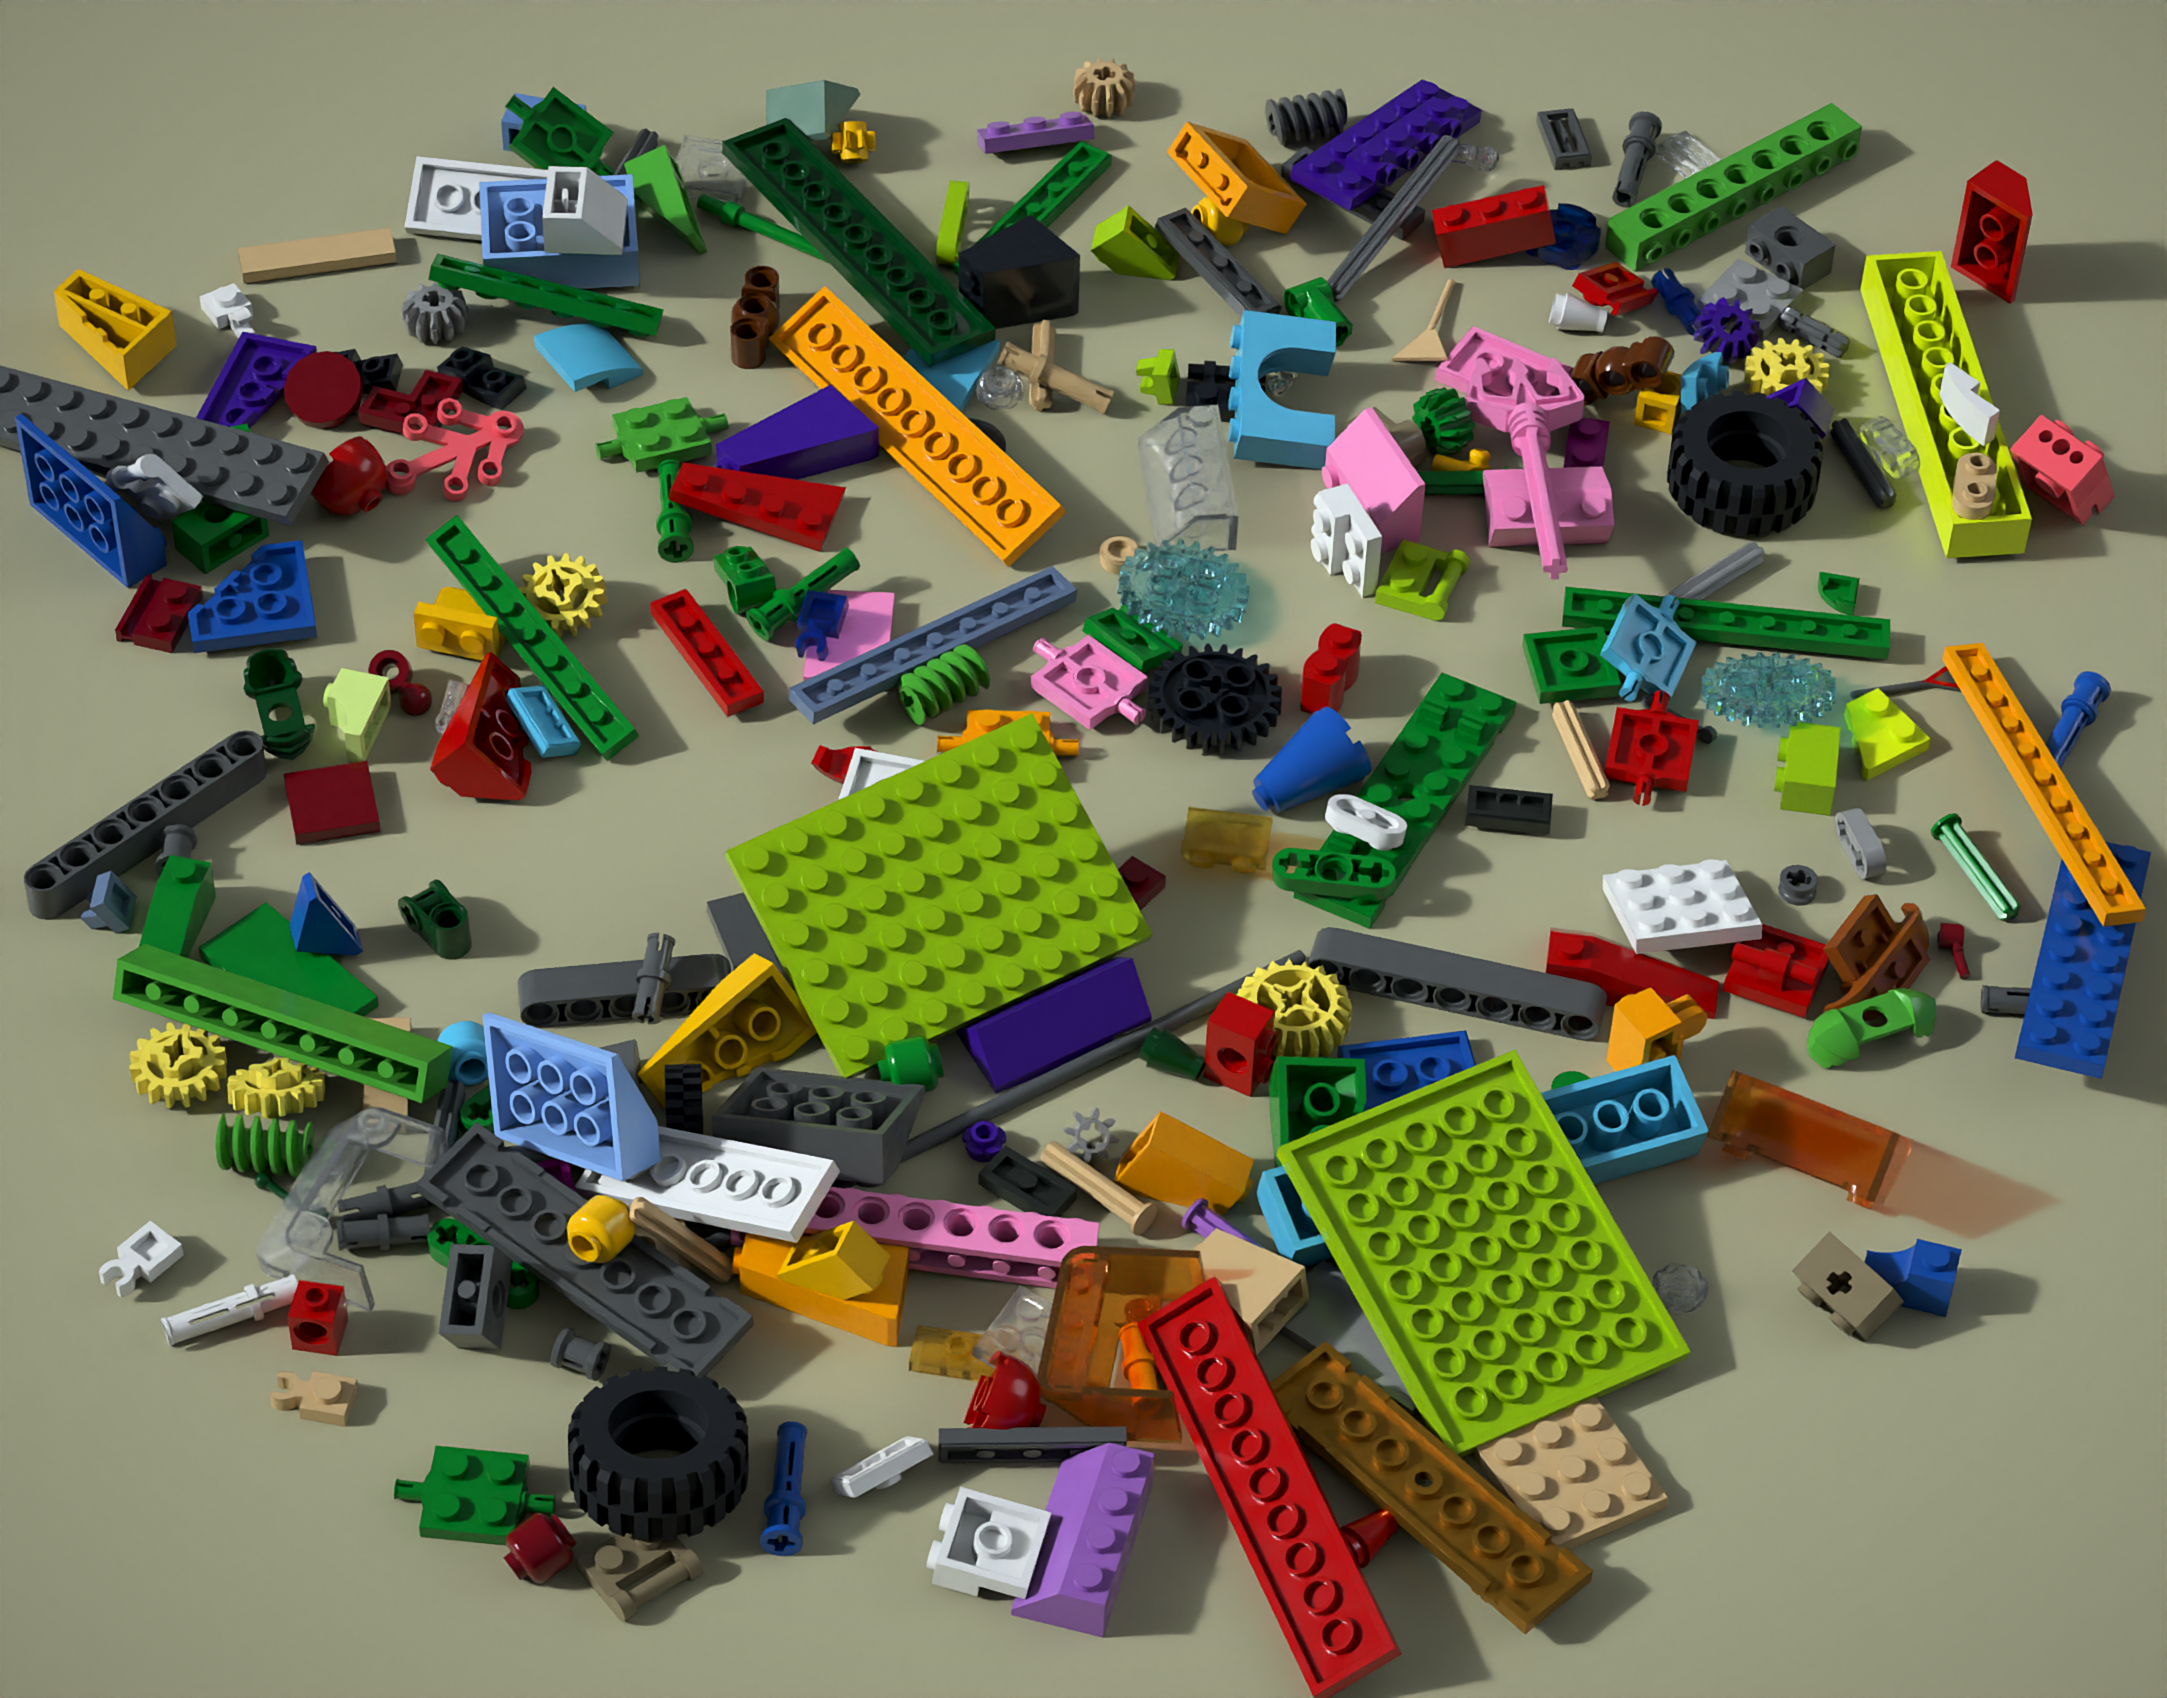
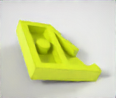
M1879 688L1846 704L1844 717L1848 729L1853 733L1852 744L1855 753L1860 755L1862 762L1861 774L1866 781L1929 749L1931 738Z

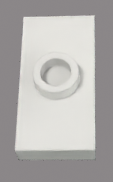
M906 1436L834 1475L831 1482L838 1495L856 1498L874 1487L876 1489H883L897 1483L902 1478L901 1472L934 1454L927 1440Z

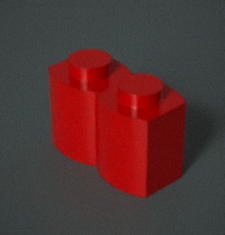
M1333 623L1322 632L1318 641V650L1308 657L1303 667L1301 711L1313 714L1315 711H1319L1327 706L1336 712L1340 710L1344 700V692L1353 686L1358 677L1362 640L1361 631Z

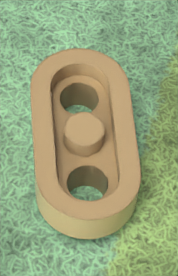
M1969 453L1963 455L1957 462L1952 508L1963 518L1979 520L1987 517L1992 511L1997 465L1990 457L1982 453Z

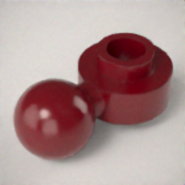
M384 650L376 654L369 664L368 673L386 677L388 670L398 668L399 673L397 677L389 680L390 694H400L399 704L405 713L412 716L426 713L432 705V695L426 686L420 683H411L413 670L408 659L395 650Z

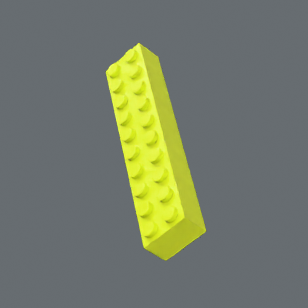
M1942 251L1866 255L1860 289L1946 558L2025 553L2032 517L1999 420L1994 440L1982 446L1955 422L1940 397L1945 365L1951 362L1980 382L1978 395L1993 405ZM1969 453H1982L1990 457L1997 465L1992 511L1987 517L1979 520L1963 518L1952 508L1957 462L1963 455Z

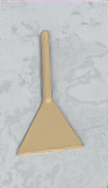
M1453 279L1447 281L1428 328L1393 356L1392 361H1448L1436 327L1454 287L1455 281Z

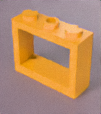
M1186 122L1167 151L1173 160L1227 218L1287 234L1307 205L1246 139Z

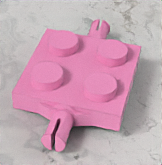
M1087 635L1075 645L1063 649H1058L1044 637L1036 641L1033 652L1048 661L1046 666L1031 676V688L1089 730L1115 713H1121L1135 725L1143 721L1146 710L1131 701L1147 689L1148 677L1090 635Z

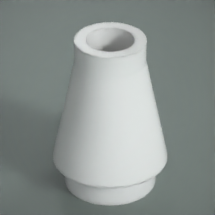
M1568 292L1565 295L1556 294L1550 311L1549 324L1557 325V330H1581L1602 333L1606 324L1608 310L1600 309Z

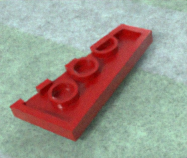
M683 462L670 489L668 500L820 552L842 503L846 487Z

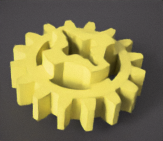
M1778 338L1777 345H1773L1766 340L1763 341L1762 349L1753 347L1751 356L1746 357L1744 383L1750 384V394L1760 392L1768 396L1807 378L1822 395V391H1826L1828 385L1829 364L1823 363V353L1812 354L1813 346L1811 344L1803 348L1799 346V340L1797 339L1791 344H1786L1783 338Z
M564 553L561 561L555 562L552 555L547 556L548 565L542 567L535 562L533 567L536 573L534 575L523 574L522 579L525 587L518 589L559 638H561L563 630H569L573 637L577 636L578 626L582 625L590 629L592 625L589 618L591 616L601 618L603 615L599 605L607 603V597L604 592L607 588L602 575H599L597 566L594 563L587 566L583 556H579L575 562H571L568 553ZM561 590H563V592H564L563 595H564V599H565V600H564L563 602H562L561 599H560V598H561V595H560V591H561Z
M169 1022L166 1025V1031L162 1033L155 1028L150 1029L151 1039L139 1038L137 1040L138 1051L130 1052L131 1065L129 1068L132 1083H136L137 1093L139 1095L148 1093L149 1103L151 1104L158 1102L161 1098L165 1099L166 1108H171L177 1100H181L185 1108L190 1107V1098L197 1097L203 1102L206 1101V1090L218 1091L220 1089L219 1079L226 1078L227 1076L225 1047L220 1045L219 1036L216 1034L208 1037V1031L200 1028L193 1031L191 1030V1025L185 1023L181 1029H175L173 1023Z
M274 1058L266 1063L251 1064L248 1070L238 1069L236 1070V1075L228 1077V1103L233 1104L235 1111L245 1109L246 1115L261 1112L264 1119H279L280 1116H286L289 1113H302L304 1107L315 1108L317 1107V1101H324L325 1099L324 1072H319V1068L316 1067L307 1068V1064L304 1063L292 1065L289 1058Z

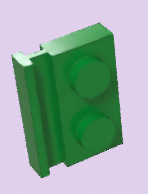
M1126 602L1121 605L1119 610L1113 607L1087 617L1082 630L1085 634L1090 635L1142 673L1162 666L1164 659L1174 658V652L1178 651L1181 653L1183 644Z

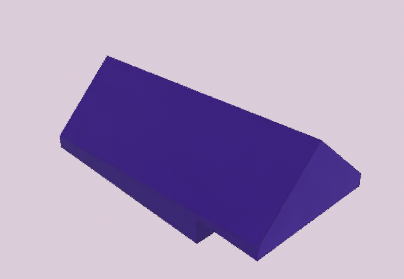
M1113 957L956 1030V1034L995 1093H999L1037 1078L1113 1041V1036L1151 1022L1152 1015L1133 958Z

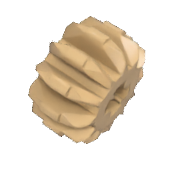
M1098 58L1096 63L1085 61L1083 68L1076 69L1073 96L1075 97V103L1080 104L1082 112L1092 111L1094 117L1099 114H1105L1110 118L1113 112L1123 114L1126 107L1132 106L1135 79L1134 73L1128 71L1127 64H1116L1114 59L1106 62Z

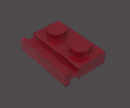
M146 574L115 629L116 640L119 642H123L124 639L133 640L134 645L173 653L189 624L188 612L198 603L200 604L203 599L202 586L163 578L162 581L153 580L152 575Z

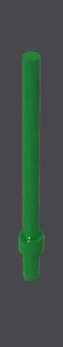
M701 194L697 200L698 208L719 216L721 222L735 228L740 225L829 263L802 235L745 211L744 206L732 201L725 203L706 194Z

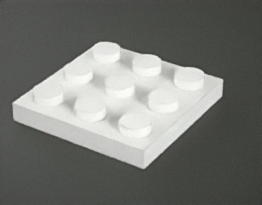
M1708 859L1698 864L1682 866L1666 864L1656 869L1639 871L1624 869L1618 873L1603 875V891L1636 954L1762 939V923L1726 860Z

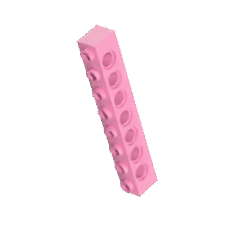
M831 1187L802 1236H811L854 1220L878 1244L909 1247V1269L1090 1293L1100 1223L1085 1221L1080 1218L1068 1219L1045 1216L1035 1212L1023 1213L1000 1210L990 1206L978 1207L956 1204L945 1200L933 1201L911 1198L901 1194L888 1195L861 1191L856 1188ZM731 1230V1245L743 1247L746 1232Z

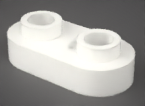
M1339 794L1332 796L1328 801L1325 819L1337 832L1353 835L1368 842L1373 848L1382 851H1388L1403 844L1407 824L1400 816L1352 795Z

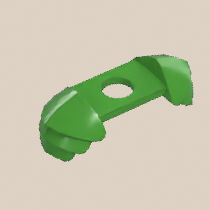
M1897 988L1888 990V993L1840 1009L1833 1008L1828 1010L1815 1020L1809 1030L1806 1041L1809 1056L1821 1067L1830 1068L1831 1065L1841 1066L1847 1060H1856L1860 1055L1859 1045L1907 1029H1911L1917 1038H1921L1924 1035L1930 1036L1934 1030L1936 1020L1935 999L1924 992ZM1868 1010H1877L1886 1016L1887 1023L1881 1027H1872L1863 1020L1862 1015Z

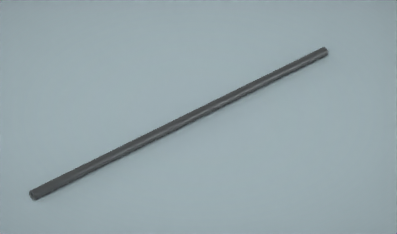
M1297 950L1275 961V963L1279 966H1284L1287 960L1290 959L1293 965H1302L1306 961V956L1301 950ZM1269 965L1263 967V969L1268 970ZM1255 971L909 1139L899 1164L964 1133L966 1128L973 1127L977 1122L989 1121L1142 1046L1153 1027L1162 1031L1165 1028L1173 1031L1214 1011L1227 992L1235 995L1238 994V990L1242 988L1245 977H1253ZM837 1180L831 1187L845 1189L852 1188L857 1184L853 1181ZM727 1228L704 1239L720 1251L733 1246L731 1245V1229Z

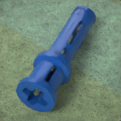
M2085 671L2077 676L2074 682L2075 689L2072 695H2068L2063 700L2061 718L2046 741L2045 745L2060 769L2077 742L2083 728L2091 725L2096 720L2099 704L2104 702L2110 695L2111 687L2109 682L2098 673Z
M794 1421L784 1422L778 1426L772 1493L764 1501V1514L767 1517L766 1529L761 1533L760 1545L763 1550L776 1556L794 1555L801 1550L803 1545V1536L799 1531L800 1520L803 1519L806 1513V1503L800 1496L807 1429L803 1424ZM789 1459H790L789 1475H788V1463H789ZM779 1535H782V1542L778 1541Z

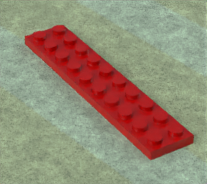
M1214 1276L1139 1321L1137 1325L1150 1352L1153 1354L1161 1376L1313 1697L1330 1698L1401 1656L1402 1652L1251 1342L1230 1304L1222 1283Z

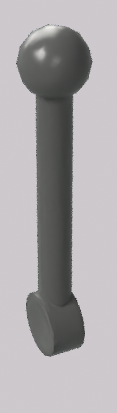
M1650 694L1644 696L1642 706L1645 709H1651L1652 695ZM1669 708L1667 709V712H1670L1678 717L1685 718L1684 716L1676 713L1675 711ZM1698 725L1697 734H1699V738L1703 743L1710 744L1717 738L1715 728L1712 726H1705L1703 728Z

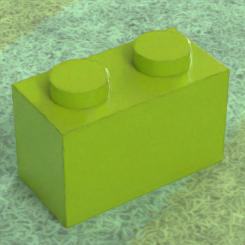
M1791 721L1788 737L1780 736L1777 761L1785 763L1784 767L1777 766L1774 791L1782 792L1781 810L1830 816L1836 786L1841 727Z

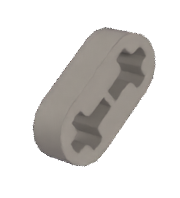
M1855 808L1838 812L1835 816L1837 837L1857 875L1861 879L1885 874L1887 863L1883 846L1862 809Z

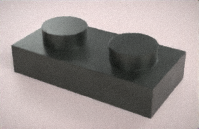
M1006 1145L978 1173V1184L1023 1212H1035L1045 1216L1061 1217L1077 1200L1076 1187Z

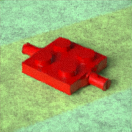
M1661 691L1653 693L1651 709L1634 710L1617 707L1604 773L1607 779L1636 784L1633 801L1637 805H1640L1642 793H1644L1642 806L1648 805L1651 802L1653 787L1687 791L1699 720L1682 718L1667 712L1670 695L1663 691L1661 703H1659Z

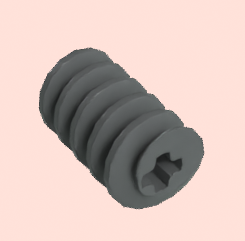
M1341 88L1337 89L1335 94L1329 90L1323 91L1320 97L1315 92L1307 95L1306 100L1302 95L1294 96L1292 101L1287 97L1279 98L1277 104L1272 99L1267 100L1265 115L1268 129L1273 136L1277 137L1280 145L1286 144V137L1289 133L1294 143L1300 142L1302 131H1305L1309 141L1314 140L1315 129H1319L1323 139L1329 137L1330 127L1334 128L1337 136L1343 133L1344 125L1347 122V104L1343 90Z

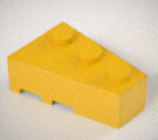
M77 269L54 290L59 326L128 391L177 346L172 311L80 269Z

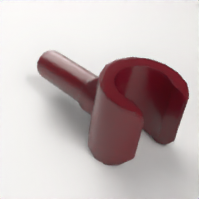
M1940 923V931L1937 934V947L1952 949V956L1954 957L1960 979H1968L1971 975L1964 956V927L1960 924Z

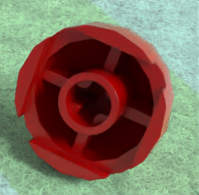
M357 436L345 441L329 453L333 461L327 465L310 493L319 505L328 512L337 515H354L362 510L365 513L370 512L379 505L383 498L381 493L385 488L387 479L385 461L367 439L365 440L362 436Z
M997 1350L988 1362L996 1366L991 1377L981 1375L970 1400L964 1423L967 1425L973 1424L968 1428L996 1430L1039 1427L1045 1415L1046 1405L1040 1403L1042 1387L1038 1375L1025 1362Z

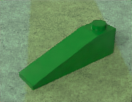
M1277 1056L1268 1074L1270 1123L1275 1168L1282 1166L1276 1155L1280 1146L1364 1111L1367 1101L1365 1059Z

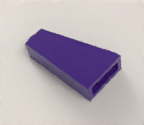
M830 384L717 443V462L715 467L798 480L875 459L879 456V427Z

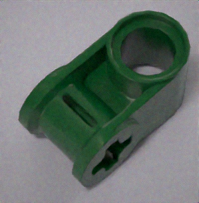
M435 879L431 881L427 889L411 898L403 896L398 900L399 911L407 926L417 933L438 956L445 959H457L469 952L472 947L468 911L450 894L447 887L440 880Z

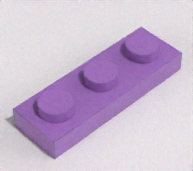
M1065 112L1060 114V118L1046 120L1044 117H1029L1023 120L1024 123L1009 125L1008 122L1002 121L992 122L987 125V128L977 129L978 145L985 154L1095 139L1094 124L1086 115H1082L1080 112Z

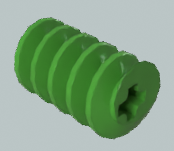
M965 644L958 645L952 652L943 653L939 659L930 660L926 666H919L912 673L902 675L898 682L899 697L909 718L915 724L922 725L926 721V715L930 718L938 716L939 707L944 711L950 710L953 706L952 700L957 704H961L965 701L966 694L969 696L978 695L979 685L988 689L990 686V675L985 661L978 652Z
M223 1113L219 1120L215 1139L218 1165L222 1170H229L235 1162L236 1168L240 1172H246L253 1164L257 1174L266 1172L271 1166L273 1174L277 1176L283 1175L288 1168L292 1177H301L312 1158L315 1138L314 1123L308 1122L303 1134L298 1133L296 1120H290L286 1131L282 1132L278 1118H273L268 1130H263L260 1116H255L251 1127L245 1128L243 1115L238 1114L233 1126H228L226 1115Z

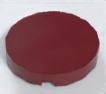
M330 351L311 353L300 359L288 372L284 384L285 401L293 415L306 426L319 429L336 427L344 422L343 419L347 418L351 413L353 415L359 409L364 395L363 380L354 363L342 354Z

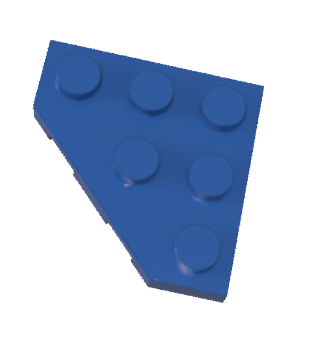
M302 540L261 545L251 555L252 561L241 571L235 569L214 589L215 595L204 605L198 603L188 612L193 653L317 637Z

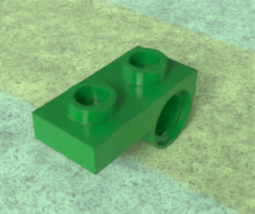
M734 546L728 548L722 554L713 556L715 571L727 586L730 604L735 614L747 612L751 608L758 609L773 598V593L776 591L774 575L752 547Z

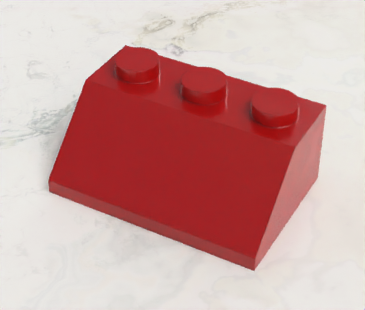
M1995 160L1967 180L1951 262V268L2009 304L2015 301L2033 216L2026 177Z
M1544 185L1432 210L1436 238L1444 268L1556 244L1547 191Z

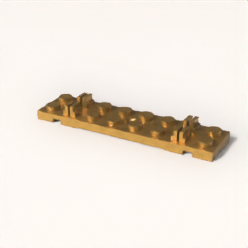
M1327 1341L1323 1342L1270 1382L1294 1433L1306 1443L1308 1448L1313 1449L1314 1453L1319 1457H1323L1377 1506L1389 1511L1401 1527L1467 1583L1476 1595L1479 1594L1481 1596L1480 1598L1485 1603L1491 1604L1522 1633L1527 1634L1591 1582L1593 1570L1568 1548L1560 1549L1551 1541L1552 1535L1506 1498L1391 1399V1396L1364 1374L1361 1377L1352 1370V1363ZM1427 1479L1432 1484L1428 1487H1421L1415 1480Z

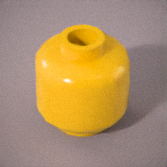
M1208 196L1201 199L1198 205H1195L1191 211L1223 246H1233L1238 243L1243 233H1246L1249 227L1248 223L1227 218Z
M596 1195L589 1199L571 1216L567 1224L568 1243L574 1254L584 1261L594 1263H607L614 1259L632 1241L635 1235V1224L629 1219L628 1206L624 1202L607 1195Z

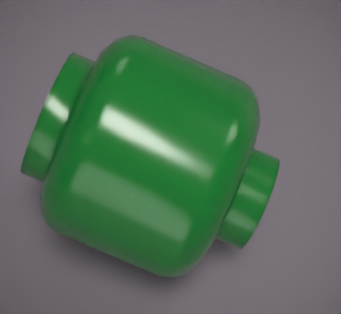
M916 1036L888 1043L884 1049L885 1059L877 1061L880 1080L891 1081L898 1085H925V1092L934 1090L937 1087L938 1078L944 1077L937 1043L930 1044L924 1036Z

